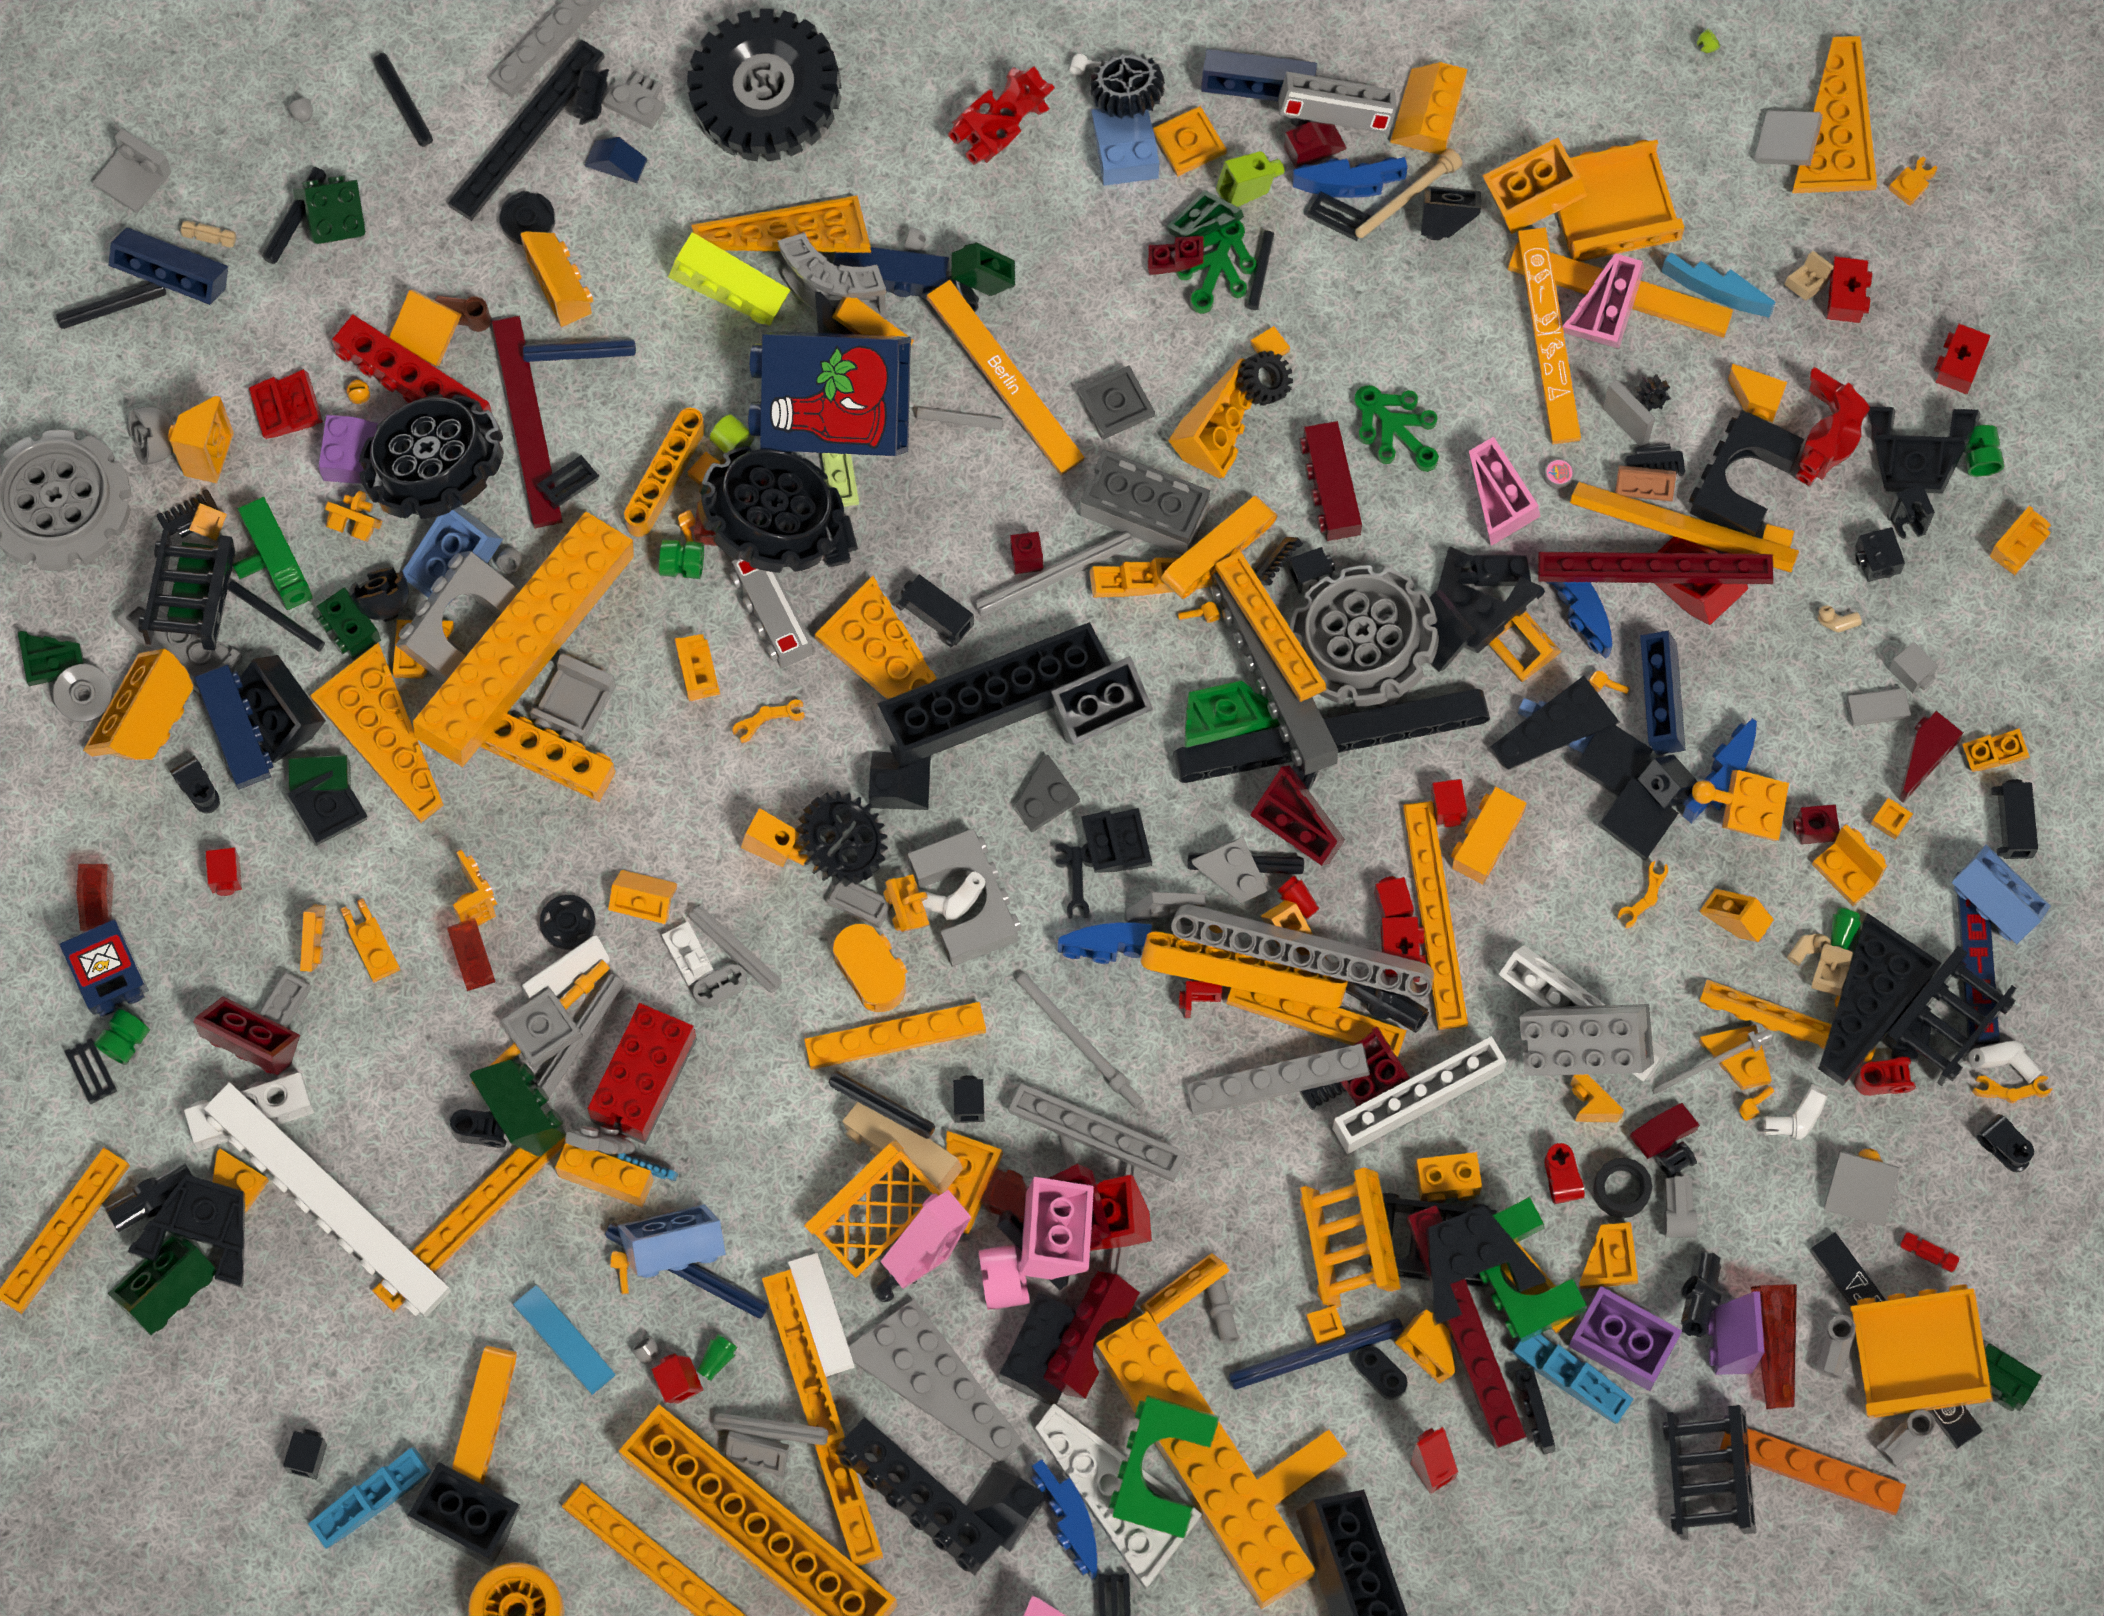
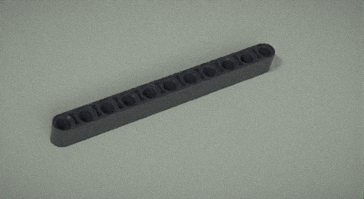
M1473 689L1323 720L1338 748V753L1481 725L1488 722L1491 718L1484 691ZM1279 728L1190 747H1181L1173 752L1178 778L1181 783L1195 782L1293 762L1290 754L1292 748L1289 742H1283Z

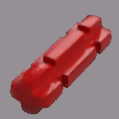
M1910 1232L1904 1235L1900 1243L1902 1249L1910 1253L1915 1251L1916 1256L1936 1266L1939 1263L1942 1265L1941 1268L1948 1272H1953L1956 1269L1960 1259L1957 1255L1951 1252L1946 1254L1944 1253L1945 1249L1924 1239L1922 1241L1917 1240L1918 1236Z

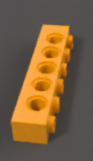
M508 713L480 746L487 751L600 802L616 773L612 759L600 752H597L595 755L587 751L586 747L577 741L571 740L569 743L561 739L560 735L551 729L545 728L543 731L535 727L534 723L522 716H519L517 719ZM503 728L511 730L506 736L497 735L498 731ZM534 740L537 742L532 748L523 747L526 741ZM560 752L563 754L558 760L549 759L552 753ZM580 764L589 766L584 772L575 771V768Z

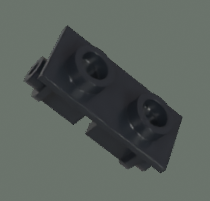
M586 64L580 70L577 87L583 89L585 93L580 90L576 91L571 109L574 112L573 116L580 119L579 125H584L598 119L602 111L603 94L608 85L609 69L597 72L593 65Z

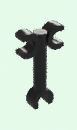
M1064 843L1055 845V852L1067 854V857L1064 859H1056V866L1064 868L1071 863L1072 901L1067 906V916L1069 919L1073 917V909L1076 907L1084 910V918L1089 916V905L1084 901L1083 864L1088 867H1093L1091 858L1086 856V853L1089 851L1087 843L1082 847L1074 846L1071 848Z

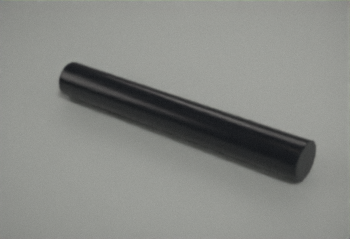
M1266 230L1263 232L1247 306L1250 310H1258L1274 239V232Z

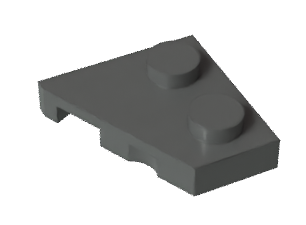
M1047 755L1042 760L1017 802L1015 811L1032 833L1078 804L1080 797L1050 756Z

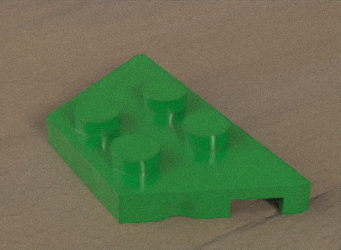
M1243 681L1232 682L1188 693L1184 745L1185 747L1195 746L1278 727L1280 724L1277 718L1272 719L1267 707L1269 702L1267 698L1255 693Z

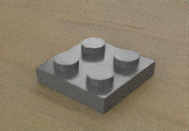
M1130 365L1078 388V393L1103 439L1155 417V411Z

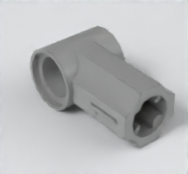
M1685 1176L1667 1178L1665 1180V1238L1696 1237L1697 1212L1693 1210L1692 1178Z
M1836 1315L1828 1323V1330L1816 1372L1830 1378L1842 1379L1852 1342L1855 1339L1856 1326L1849 1316ZM1837 1325H1845L1849 1328L1850 1333L1842 1338L1836 1336L1833 1333V1329Z
M1926 1410L1914 1411L1876 1448L1888 1463L1896 1467L1931 1435L1935 1429L1934 1417ZM1912 1420H1923L1927 1426L1926 1432L1919 1433L1915 1431L1912 1427Z

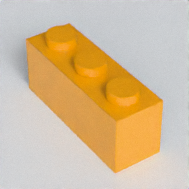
M1498 787L1494 788L1491 795L1486 793L1478 809L1482 810L1477 819L1472 817L1464 833L1468 834L1464 843L1458 841L1450 856L1454 859L1452 869L1484 885L1522 818L1527 803Z
M565 1143L555 1167L558 1177L642 1208L654 1181L650 1170L595 1150L587 1151Z

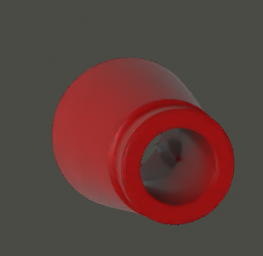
M1295 875L1277 890L1281 895L1280 899L1282 901L1286 900L1297 904L1306 920L1320 909L1303 880H1298Z

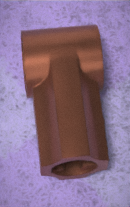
M437 296L434 299L462 314L457 325L468 326L472 331L482 332L488 329L492 323V317L486 301L481 297H470L465 300ZM476 312H482L479 316H472Z

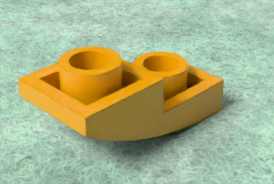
M2020 728L1995 737L1987 735L1962 744L1972 772L1995 768L2030 758Z

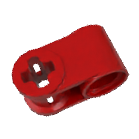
M1899 1057L1884 1061H1871L1864 1064L1854 1079L1856 1090L1865 1096L1889 1093L1901 1094L1916 1089V1085L1911 1080L1909 1065H1911L1910 1058ZM1864 1074L1873 1075L1877 1083L1871 1084L1867 1082Z
M1564 1143L1552 1145L1545 1156L1544 1166L1553 1204L1556 1205L1585 1198L1583 1182L1578 1172L1572 1148ZM1555 1154H1558L1562 1159L1565 1158L1562 1165L1559 1164L1558 1160L1553 1161Z

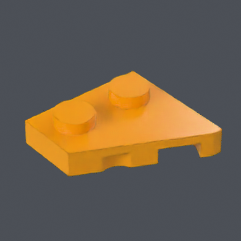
M314 904L303 912L300 971L312 972L317 968L318 964L322 963L323 947L320 945L325 928L326 905Z

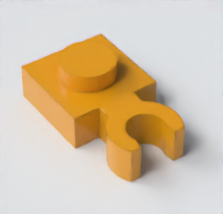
M1924 156L1918 159L1914 171L1907 166L1890 184L1888 189L1909 206L1928 188L1929 182L1926 180L1933 178L1938 168L1935 165L1931 170H1924L1922 168L1926 161Z

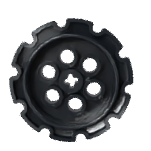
M443 395L420 398L393 411L376 426L377 431L374 437H369L362 448L359 462L363 471L360 472L359 476L372 502H378L382 510L390 515L405 519L409 518L412 514L419 515L420 519L441 516L462 505H466L487 487L486 481L488 477L496 475L503 459L504 451L499 443L503 440V435L493 414L489 410L483 411L480 403L474 399L461 395H454L451 399L444 398Z
M744 446L723 454L720 464L712 463L708 468L699 489V493L702 496L698 503V512L704 528L716 533L714 542L729 556L736 560L742 559L750 563L751 567L759 570L781 573L784 567H790L794 572L809 569L820 563L823 554H830L833 551L843 530V523L840 521L844 514V506L838 490L835 487L827 486L828 476L806 458L801 459L793 455L791 451L773 449L753 451L749 446Z

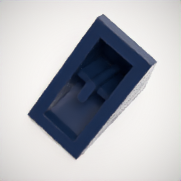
M618 136L595 141L585 167L637 184L647 163V158Z

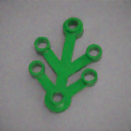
M1240 220L1204 236V248L1219 243L1216 251L1204 255L1203 264L1189 268L1190 272L1188 274H1183L1180 271L1176 272L1179 279L1186 281L1192 278L1193 273L1210 266L1202 288L1195 290L1191 295V307L1196 313L1205 314L1213 308L1214 297L1212 292L1221 270H1223L1230 284L1231 296L1242 298L1246 294L1247 285L1240 279L1228 256L1232 246L1240 259V271L1243 274H1252L1255 271L1256 260L1250 256L1242 241L1245 228ZM1232 229L1236 233L1233 235H1229L1226 233V231ZM1250 262L1253 266L1246 268L1243 266V263ZM1235 286H1241L1243 290L1241 292H1236L1233 288ZM1205 301L1207 305L1198 306L1197 302Z
M1371 385L1359 388L1354 398L1356 407L1362 411V427L1359 430V441L1365 445L1372 444L1375 441L1376 430L1373 427V415L1375 414L1382 421L1381 447L1378 451V460L1381 463L1390 464L1395 459L1396 452L1393 447L1394 433L1416 455L1415 464L1418 469L1424 472L1434 470L1439 459L1437 451L1432 447H1424L1404 426H1418L1431 430L1437 424V414L1432 410H1426L1422 414L1391 413L1385 407L1402 406L1406 410H1413L1418 403V395L1414 391L1408 390L1402 395L1382 394L1377 387ZM1371 395L1374 399L1367 401L1364 399V396ZM1410 397L1414 402L1407 403L1404 399ZM1431 417L1434 421L1427 423L1424 421V418ZM1370 432L1372 437L1365 438L1362 434ZM1388 451L1392 456L1386 458L1382 456V453ZM1430 454L1432 459L1425 460L1422 455Z

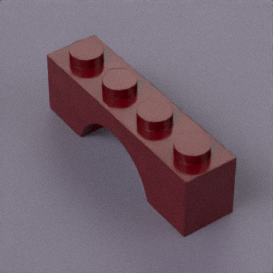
M1097 1271L1095 1277L1090 1282L1086 1295L1076 1309V1314L1070 1326L1063 1334L1062 1341L1054 1357L1049 1361L1043 1378L1066 1396L1086 1399L1099 1374L1093 1357V1345L1098 1331L1109 1320L1115 1318L1127 1319L1140 1292L1117 1274Z

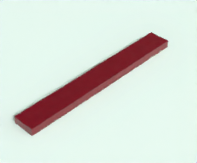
M520 316L492 321L534 528L563 523L560 506L553 509L549 500L546 501L543 497V492L539 493L536 489L538 483L553 473L530 362H525L523 359V346L526 343ZM555 483L550 485L548 488L550 490L555 487Z
M1538 552V582L1773 584L1774 579L1773 554Z

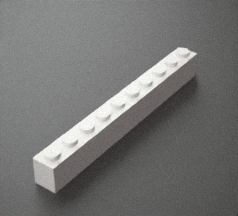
M230 1082L204 1108L209 1115L206 1121L218 1132L222 1128L231 1135L228 1141L239 1152L245 1148L253 1156L249 1161L262 1173L267 1169L274 1176L271 1180L272 1183L283 1193L287 1190L292 1192L296 1196L293 1202L304 1213L311 1210L318 1217L315 1223L324 1232L329 1234L332 1230L340 1237L337 1243L349 1255L353 1251L362 1258L359 1264L370 1275H373L376 1271L384 1279L380 1284L393 1296L397 1292L406 1299L403 1305L415 1317L421 1313L426 1318L451 1292L450 1288Z

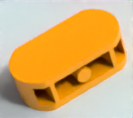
M854 924L846 927L837 935L833 945L834 961L867 1010L873 1012L890 1011L897 1007L905 996V974L908 971L899 957L894 959L889 950L892 947L884 934L878 935L875 928L870 925Z

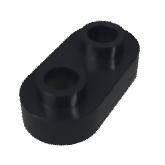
M1366 1346L1358 1351L1354 1364L1359 1375L1383 1398L1396 1400L1402 1397L1408 1385L1404 1372L1377 1347ZM1371 1356L1375 1358L1376 1363L1368 1365L1365 1362V1358ZM1395 1378L1398 1381V1385L1390 1387L1387 1384V1380Z

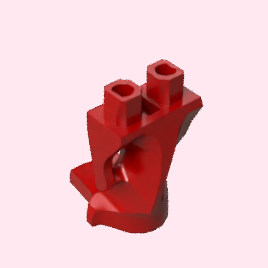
M1035 66L1025 71L1013 67L1006 76L1007 83L1005 89L997 100L993 97L994 92L989 89L952 122L954 126L949 131L948 136L957 145L964 139L971 144L972 148L965 154L973 165L983 160L986 163L1006 148L1022 131L1018 124L1024 116L1030 112L1038 115L1044 114L1050 109L1045 102V98L1055 87L1041 77ZM988 103L990 105L988 111L985 114L980 113L981 105ZM1007 108L1011 110L1012 116L1001 115L1000 110ZM1000 129L1005 132V137L1002 139L998 138L996 133Z
M1813 367L1810 372L1811 384L1809 392L1826 403L1833 415L1815 424L1806 439L1798 464L1801 469L1798 471L1796 478L1807 486H1811L1817 477L1823 480L1826 473L1832 467L1851 456L1862 436V421L1870 410L1869 404L1855 391L1852 384L1849 382L1846 385L1842 384L1816 367Z

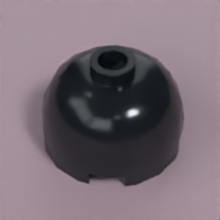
M392 567L368 573V580L359 586L357 582L352 584L349 589V595L353 604L371 620L389 622L396 619L409 600V587L404 572L401 570L399 573H396Z

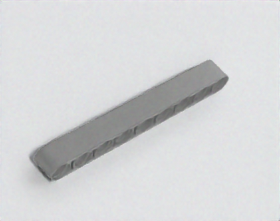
M1185 904L1179 907L1171 923L1173 933L1183 940L1414 998L1426 997L1430 993L1434 981L1433 969L1422 962L1195 905ZM1180 918H1189L1194 925L1185 926L1180 922ZM1217 925L1223 932L1213 933L1208 926ZM1246 932L1252 939L1244 941L1239 938L1238 933ZM1267 940H1276L1280 943L1281 947L1272 948L1267 944ZM1305 947L1309 950L1310 954L1301 955L1296 951V948ZM1333 954L1338 957L1339 961L1331 963L1325 958V955ZM1358 961L1367 964L1368 969H1357L1354 963ZM1392 969L1397 973V976L1388 977L1383 971ZM1421 976L1427 983L1419 985L1412 978Z

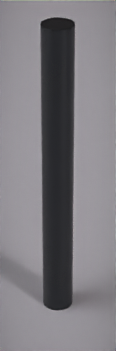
M234 580L229 583L228 591L318 652L324 647V641Z

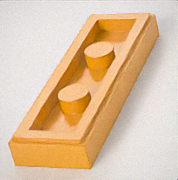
M842 297L832 316L857 335L909 337L858 298Z
M1211 1253L1144 1302L1140 1308L1143 1313L1149 1312L1154 1322L1158 1325L1230 1270L1225 1262Z
M1328 1429L1257 1480L1275 1507L1347 1456V1452L1330 1429Z

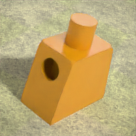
M759 808L744 836L741 848L780 867H784L788 858L804 866V862L808 858L807 854H799V851L804 848V846L795 841L800 833Z

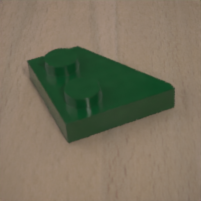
M1204 190L1166 227L1169 234L1175 237L1206 236L1241 220L1244 215L1237 206Z
M25 631L18 632L25 676L29 687L56 681L59 675L67 668L78 664H85L80 643L71 641L61 642L56 638L48 636L41 638L28 635Z

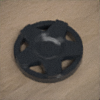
M561 895L552 899L545 905L540 915V929L544 938L554 947L565 950L575 949L591 938L596 926L595 914L590 904L583 898L575 895ZM572 901L568 907L560 904L561 902ZM585 908L589 912L591 920L583 917ZM549 912L552 921L545 925V919ZM579 934H585L581 939L577 940ZM560 936L562 942L556 941L552 937Z

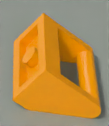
M1527 611L1511 619L1504 626L1506 629L1489 643L1490 647L1521 682L1525 681L1562 652ZM1514 625L1521 630L1541 653L1526 669L1498 638Z

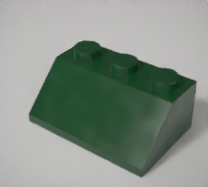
M507 1060L475 1070L469 1074L511 1144L540 1157L567 1135L561 1126L563 1124L561 1116L550 1108L547 1103L549 1101L548 1095L541 1087H537L533 1081L535 1074L526 1064L521 1065L513 1060Z
M171 1233L163 1241L156 1262L143 1259L108 1295L143 1330L152 1336L155 1332L163 1329L168 1320L178 1310L185 1308L200 1289L205 1288L211 1283L217 1269L186 1238Z

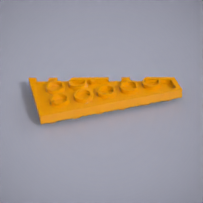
M1861 36L1833 37L1813 112H1820L1823 118L1811 165H1799L1792 193L1876 190L1877 187Z
M858 195L692 225L693 233L724 251H780L778 240L805 232L809 242L818 252L871 253Z
M874 576L815 633V640L886 699L937 681V677L926 664L924 656L902 621L895 614L891 603L882 593Z
M378 642L312 693L310 697L406 808L422 823L444 805L420 744L415 738L414 729Z

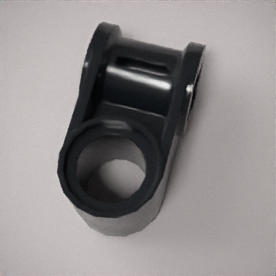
M195 755L170 770L171 775L183 793H186L199 812L208 814L214 812L219 807V794ZM203 794H206V795H207V797H205V798H202L201 796H202Z
M460 1109L451 1116V1131L458 1142L494 1148L506 1146L505 1133L491 1111ZM462 1121H468L473 1124L468 1131L462 1132L457 1129V1125Z
M1997 1114L1976 1134L1980 1145L1993 1154L2011 1172L2018 1173L2026 1170L2034 1156L2032 1143L2001 1114ZM2021 1152L2024 1156L2015 1157L2013 1154Z

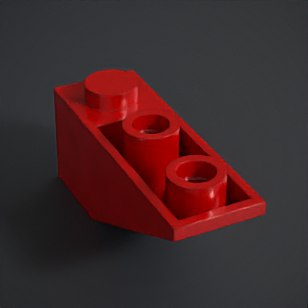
M1443 1427L1436 1431L1430 1428L1417 1437L1418 1442L1415 1444L1410 1462L1430 1494L1456 1479L1458 1474L1452 1450Z

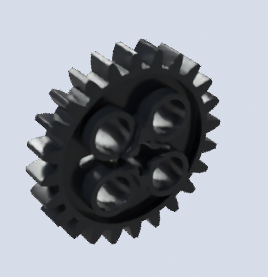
M836 791L832 795L827 792L820 798H815L811 801V804L803 809L805 813L798 817L802 824L795 828V831L802 834V836L795 841L804 845V848L799 851V854H807L808 856L804 864L813 863L815 865L812 871L813 874L822 871L823 881L831 876L833 885H837L842 880L844 887H847L852 882L858 885L863 879L866 881L880 869L879 864L885 860L881 853L888 849L881 842L888 838V836L879 832L885 825L884 823L875 822L879 814L869 813L871 804L862 807L861 797L851 801V794L849 792L841 797L840 792ZM836 815L840 817L842 823L837 820ZM855 821V827L842 839L841 845L834 849L829 857L828 851L841 839L842 833ZM820 835L824 837L826 843L821 840ZM858 835L861 836L863 842L859 840ZM842 855L846 857L848 863L843 860Z

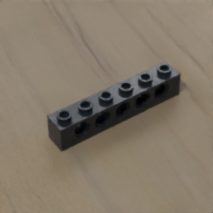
M865 1417L842 1440L835 1451V1454L845 1467L855 1470L869 1488L880 1492L893 1509L904 1513L913 1527L923 1530L929 1535L934 1545L953 1556L957 1565L964 1571H970L975 1576L1004 1542L1005 1539ZM865 1453L873 1454L877 1462L869 1461L865 1457ZM892 1473L897 1475L900 1479V1482L892 1481L889 1478L888 1474ZM911 1494L920 1495L924 1503L916 1502ZM935 1514L944 1516L947 1523L944 1524L937 1521ZM958 1535L968 1537L971 1544L961 1542Z

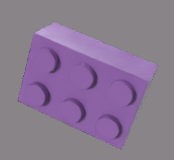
M1600 1286L1574 1333L1569 1347L1644 1389L1651 1391L1682 1331Z

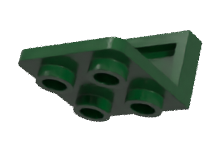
M345 175L328 177L329 183L319 184L318 180L301 182L302 187L293 189L294 199L304 200L312 243L323 244L365 235L366 230L357 180H345Z

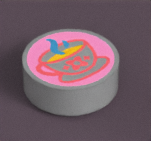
M1555 459L1547 464L1544 478L1550 487L1563 489L1571 484L1574 470L1568 461Z

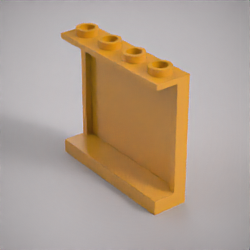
M1657 139L1652 141L1640 140L1633 145L1623 147L1616 145L1595 153L1587 151L1579 156L1570 158L1587 193L1585 198L1557 211L1571 259L1581 262L1614 255L1615 253L1619 254L1680 241L1682 239L1684 224L1682 218L1677 219L1656 152L1658 146Z
M1967 1284L1954 1285L1949 1287V1292L1937 1293L1936 1289H1926L1918 1291L1919 1296L1906 1298L1905 1293L1887 1296L1888 1301L1876 1302L1875 1298H1865L1857 1300V1305L1850 1306L1856 1326L1855 1332L1867 1402L1866 1411L1870 1419L1913 1413L1921 1409L1928 1411L1993 1401L1974 1288L1968 1289Z

